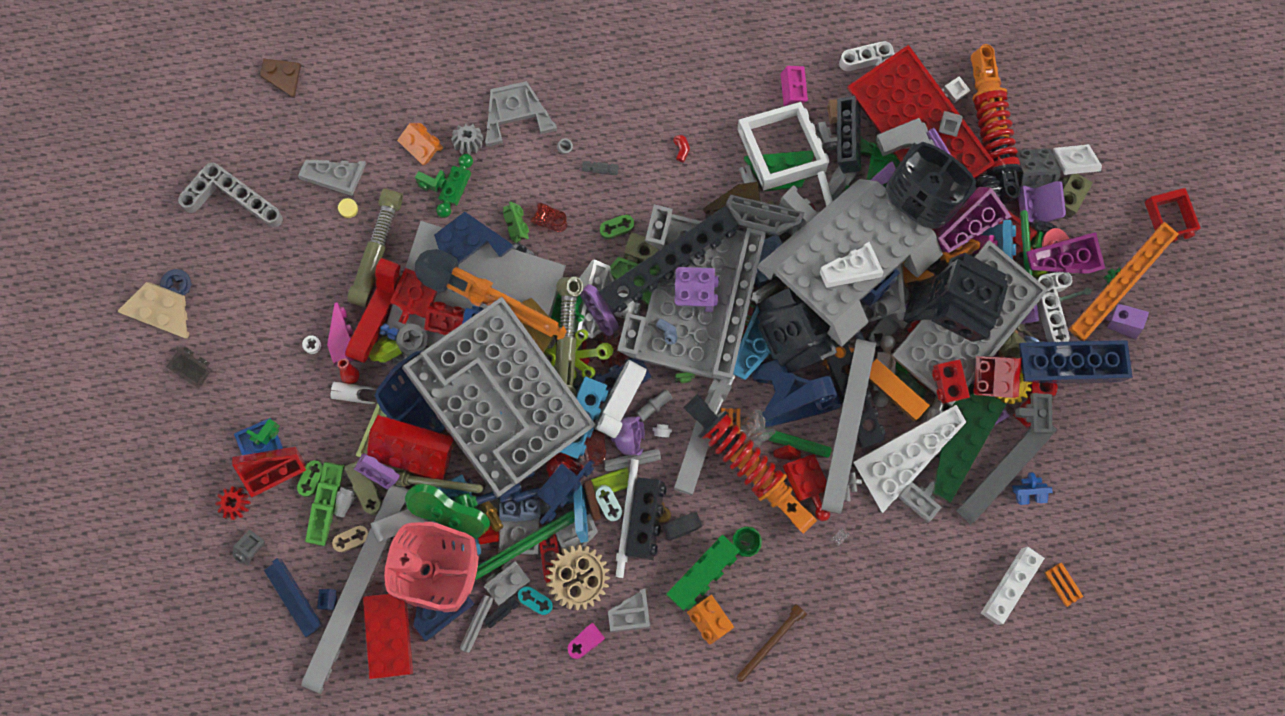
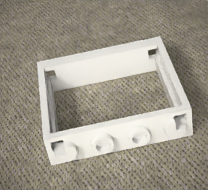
M801 102L739 119L737 130L763 190L811 177L821 171L826 172L829 157L827 153L824 154L821 139L817 138L815 126L813 123H810L808 111ZM797 116L817 161L770 174L751 129Z

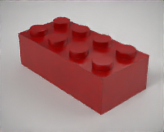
M378 415L370 429L367 455L374 457L382 464L432 479L443 480L450 464L454 438Z
M390 594L363 597L369 679L413 674L407 602Z

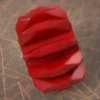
M231 486L230 491L226 488L223 489L225 495L218 494L217 497L221 501L215 503V505L221 506L217 512L223 513V518L225 519L229 518V516L231 520H235L236 516L243 518L241 511L249 512V509L245 508V505L251 504V501L246 500L249 494L243 493L244 489H236L234 486ZM232 499L237 501V503L234 502L236 504L234 507L229 506V504H232L230 502Z

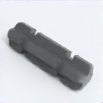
M583 161L582 170L584 172L593 171V173L618 175L619 165Z

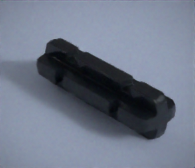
M1035 219L1031 225L1036 231L1044 233L1050 229L1057 228L1053 223Z
M515 597L510 598L507 604L504 603L495 610L492 616L489 615L484 619V623L488 628H492L496 625L497 621H501L511 613L512 609L514 610L520 605Z

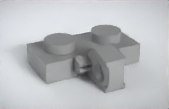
M911 482L898 498L929 523L942 508L934 501L935 496L932 495L934 482H930L926 488L923 486L919 488Z

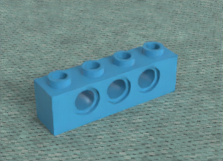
M585 376L576 399L593 421L594 419L597 420L600 415L601 409L598 407L601 401H605L608 390H606L607 385ZM587 395L594 396V405L588 406L585 403ZM594 427L583 434L578 442H572L560 452L578 459L579 455L583 456L587 445H584L586 437H591Z

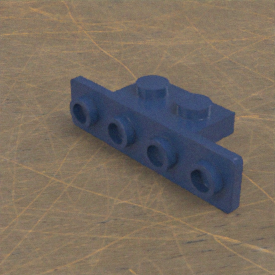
M590 460L578 475L561 463L538 491L537 495L551 506L549 511L540 520L542 525L546 522L551 523L557 515L555 511L558 507L563 508L569 501L567 496L571 492L575 493L582 485L580 480L584 476L587 478L594 470L592 466L595 463L593 460Z

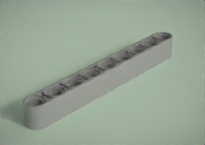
M856 339L821 510L838 514L842 512L876 347L875 342Z

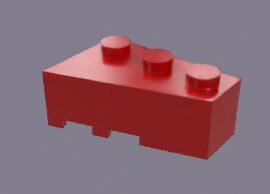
M297 447L232 457V466L251 498L306 471L305 462Z

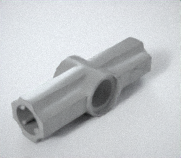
M733 375L732 379L714 378L707 392L708 396L705 402L716 415L732 387L731 384L735 375Z

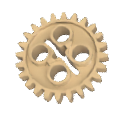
M570 545L569 552L562 548L563 555L556 553L557 560H550L553 567H547V570L551 571L550 575L545 576L551 579V582L546 584V586L552 587L549 594H556L553 598L554 601L561 599L559 605L564 606L567 603V609H571L573 605L574 610H579L580 605L582 609H587V603L590 606H594L593 600L600 602L601 600L598 595L606 594L602 590L603 587H609V585L604 583L605 580L610 579V577L605 576L609 569L603 568L607 562L599 561L602 555L598 554L595 556V549L589 552V546H585L582 550L581 545H577L575 550ZM583 558L585 560V567L580 569L578 562ZM564 568H567L569 572L568 576L565 579H563L561 577V571ZM590 568H593V571L586 573ZM576 574H584L579 577V581L573 580L577 577ZM590 576H593L595 583L589 587L587 580ZM571 581V582L568 583L565 587H563V584H564L565 582ZM573 586L577 587V594L575 596L570 594V589Z

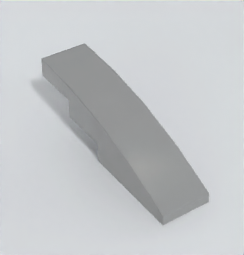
M697 420L674 490L691 496L693 495L707 453L708 442L711 440L698 437L703 427Z

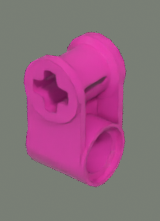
M591 623L569 643L568 653L572 658L580 659L598 646L605 637L594 623ZM574 644L576 646H582L580 649V654H578L577 652L574 654L572 653V646Z

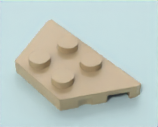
M146 282L118 310L121 314L183 338L189 337L186 326L188 318L185 311V296L153 283Z

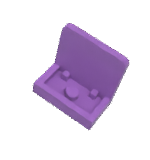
M1055 181L1035 189L1027 186L1019 187L1020 195L1017 199L1020 213L1023 210L1028 212L1029 225H1032L1035 219L1050 222L1063 218L1066 215L1062 182Z
M678 267L675 279V304L677 306L705 307V312H713L714 306H717L718 294H714V287H718V276H715V268Z

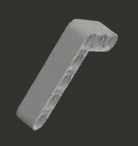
M216 163L205 165L178 198L179 204L186 212L194 213L218 188L268 226L278 227L283 221L281 213L275 206ZM218 171L217 175L211 177L213 172ZM228 182H232L230 187H225ZM205 185L202 191H198L201 186ZM242 193H247L244 198H240ZM189 200H193L192 204L186 205ZM262 203L259 209H254L256 204ZM277 214L275 219L269 220L271 215Z

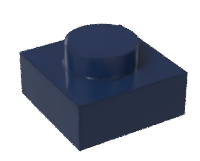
M319 589L317 609L334 610L337 602L336 590Z

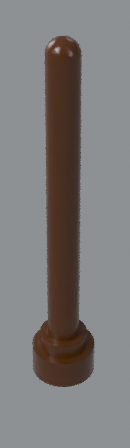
M795 604L790 609L791 612L788 619L737 675L739 682H743L796 621L798 622L806 617L807 613L800 606Z

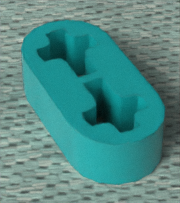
M523 587L519 590L518 599L525 606L541 615H547L552 611V601L531 587ZM530 590V595L535 598L534 602L529 599L523 601L524 596L521 595L522 592ZM539 600L542 603L545 600L548 601L549 609H544L543 612L540 611V606L536 604V601Z

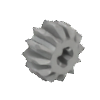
M465 123L464 127L458 125L457 130H453L451 140L456 151L460 150L461 154L467 152L470 155L472 151L477 153L478 148H482L483 135L479 128H475L474 124L468 126Z

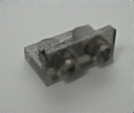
M176 346L175 350H177V353L166 367L199 389L212 372V369L208 367L210 363L202 357L199 359L193 357L194 352L184 346L181 349Z

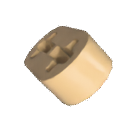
M357 526L335 536L332 542L333 548L343 553L364 544L369 534L368 529L363 526ZM358 530L366 533L363 535V540L359 538L353 540L352 537L358 535ZM340 538L342 540L350 539L349 542L344 544L345 548L337 547Z

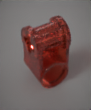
M543 203L537 204V211L530 220L536 225L556 232H563L568 226L567 217L564 212ZM557 219L564 220L561 224L554 223Z
M594 428L591 437H586L585 444L587 445L590 460L595 462V466H599L604 463L606 458L604 433ZM595 452L600 454V459H596V456H594Z

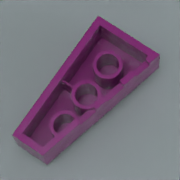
M979 187L945 226L935 229L934 232L941 251L949 253L967 243L969 239L981 235L983 231L990 227L993 228L1002 220H1007L1012 216L992 188Z

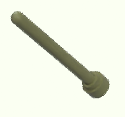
M402 470L397 472L400 476L395 483L397 486L402 487L410 484H428L439 488L481 493L483 487L477 484L412 476L408 471Z

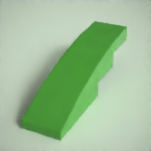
M324 462L321 480L317 486L315 502L312 503L305 542L322 546L326 545L335 509L336 495L341 487L345 465Z

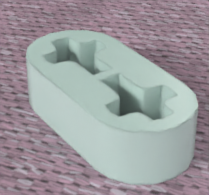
M607 485L597 487L595 497L604 515L610 521L618 520L622 515V509L613 491ZM603 489L605 492L609 491L607 494L609 501L605 502L603 497L599 498V495H601L600 491ZM609 504H611L614 509L618 508V510L616 511L617 515H608V513L610 512V509L608 507Z

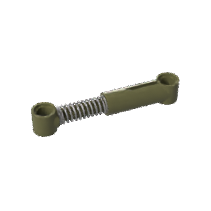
M385 188L382 190L379 199L381 210L377 219L378 222H376L371 241L367 242L354 284L350 287L347 298L348 303L367 308L372 297V288L376 279V266L383 257L386 248L383 246L385 245L383 242H386L384 239H387L385 236H387L386 233H388L391 226L390 223H392L390 220H393L391 217H394L393 214L400 210L403 193Z
M562 277L558 280L556 287L558 293L562 296L561 301L563 302L561 303L563 310H561L562 313L560 314L562 315L560 317L562 319L560 326H564L567 332L563 339H557L555 370L576 398V390L573 387L576 338L572 337V335H574L573 332L575 331L573 330L575 328L573 326L575 325L573 323L575 321L574 314H576L574 312L576 311L574 304H576L578 295L583 291V283L578 277Z

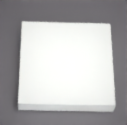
M1089 144L1053 148V155L1064 175L1101 171L1102 165Z

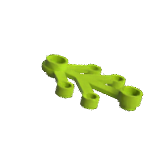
M580 329L575 333V367L582 371L583 377L586 376L591 379L595 375L594 368L587 366L579 358L598 356L600 359L605 360L612 356L613 348L609 343H602L595 349L577 350L581 343L588 338V332L585 329ZM580 332L584 334V338L579 336ZM557 341L552 348H547L543 353L552 366H555ZM601 349L605 351V355L601 353ZM574 369V379H575L578 374H577V371ZM586 370L591 372V376L587 375Z

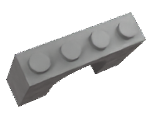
M920 118L881 133L876 137V142L882 156L900 149L911 148L914 142L916 144L926 142L934 145L932 139H928L926 134L928 132L924 122L921 123Z

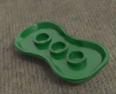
M418 484L406 493L405 503L408 510L420 518L432 520L446 527L464 532L474 539L482 536L490 526V520L483 512L454 502L434 486Z

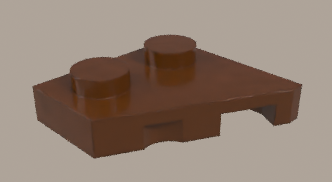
M263 58L260 76L279 90L281 89L290 97L295 98L301 64Z

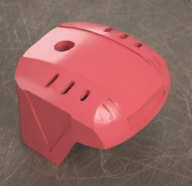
M417 522L403 525L395 535L389 548L384 575L387 592L415 607L418 606L443 612L457 611L466 601L469 594H471L479 558L475 539L464 532L435 522ZM426 566H430L429 573L427 575H424V568Z

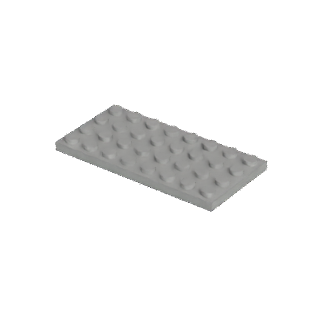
M990 240L984 244L974 257L1005 273L1008 289L1000 317L996 320L995 327L990 331L989 338L971 342L932 322V320H921L891 355L893 359L936 395L938 385L932 376L933 366L961 359L968 387L975 379L976 356H994L1048 291L1044 285ZM944 368L943 374L949 378L951 371L948 368ZM953 387L948 388L949 395L954 397L956 394ZM956 401L949 402L947 404L949 406H952Z

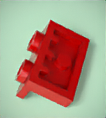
M439 301L433 302L426 308L424 330L443 335L449 334L462 325L465 314L464 308L448 306Z

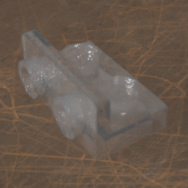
M754 410L740 422L741 432L746 433L745 441L752 440L754 443L753 447L761 446L763 442L769 440L775 434V429H765V418L762 415V410Z

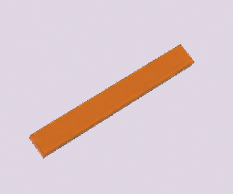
M1163 222L1071 325L1068 331L1080 341H1085L1178 236V233Z

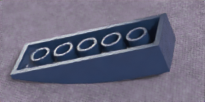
M1128 340L1019 343L1024 382L1112 383L1123 382L1133 378Z

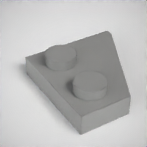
M589 513L587 514L588 540L590 541L598 531ZM575 522L556 533L561 548L566 549L568 552L570 545L575 550L577 545H581L583 550L589 542H580L576 534Z
M646 589L640 590L639 593L608 611L610 633L650 628Z

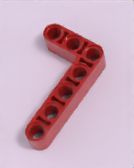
M384 258L378 261L375 270L377 288L345 351L346 357L362 363L366 362L380 334V327L386 322L393 304L390 303V300L401 278V265Z

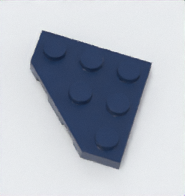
M426 566L424 568V575H427L429 573L430 566ZM468 596L462 606L454 612L436 611L417 606L414 627L425 642H427L475 604Z

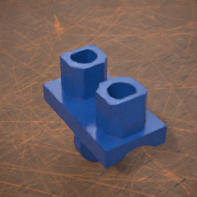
M1029 472L1027 478L1021 479L1022 484L1026 485L1012 486V492L1016 494L1017 503L1020 505L1030 504L1029 495L1035 494L1036 503H1048V493H1053L1052 487L1042 483V478L1036 477L1034 472Z

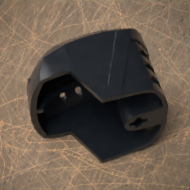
M914 142L888 180L886 192L892 204L923 227L938 229L945 226L954 217L977 188L975 187L976 180L973 175L953 156L926 142L916 144Z

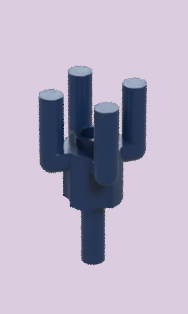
M534 471L525 478L534 476ZM517 483L499 497H496L493 492L477 496L476 500L478 505L498 498L500 503L509 500L519 502L537 496L540 488L534 487L522 491L520 483Z

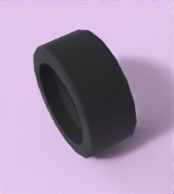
M693 512L665 524L663 529L668 541L694 532L703 525L697 512Z

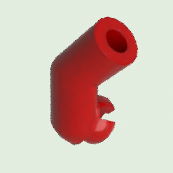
M677 135L673 140L680 149L676 160L684 163L690 151V146L685 136Z

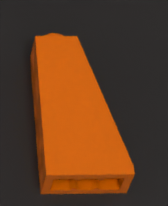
M878 359L872 362L869 381L915 422L930 405Z

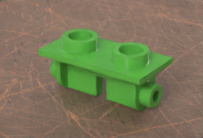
M509 202L510 205L503 207L504 210L502 212L506 224L513 223L512 226L507 227L511 240L517 243L521 241V237L529 239L527 234L529 233V228L523 221L522 216L524 213L521 206Z

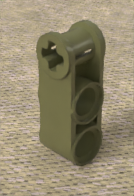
M358 461L345 466L346 474L352 482L354 492L360 500L363 509L370 515H377L382 505V500L374 481L354 470ZM372 501H373L374 503H377V504L374 505V507H375L374 510L371 509V508H369V507L371 506V503H370V502H372Z

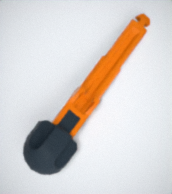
M432 249L421 253L416 260L415 273L419 281L425 286L439 293L449 288L468 298L472 304L478 307L482 304L489 306L503 297L520 322L550 337L554 335L558 336L557 339L565 337L567 331L564 326L559 328V322L492 288L493 282L478 278L458 268L459 264L456 257L442 250Z

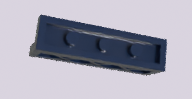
M276 558L272 561L273 564L266 568L264 572L303 635L307 638L322 628L323 624L283 560Z

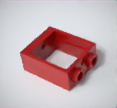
M1186 188L1151 196L1144 202L1156 231L1163 223L1158 206L1177 201L1187 229L1178 231V236L1171 243L1176 242L1180 237L1184 239L1192 238L1201 229Z

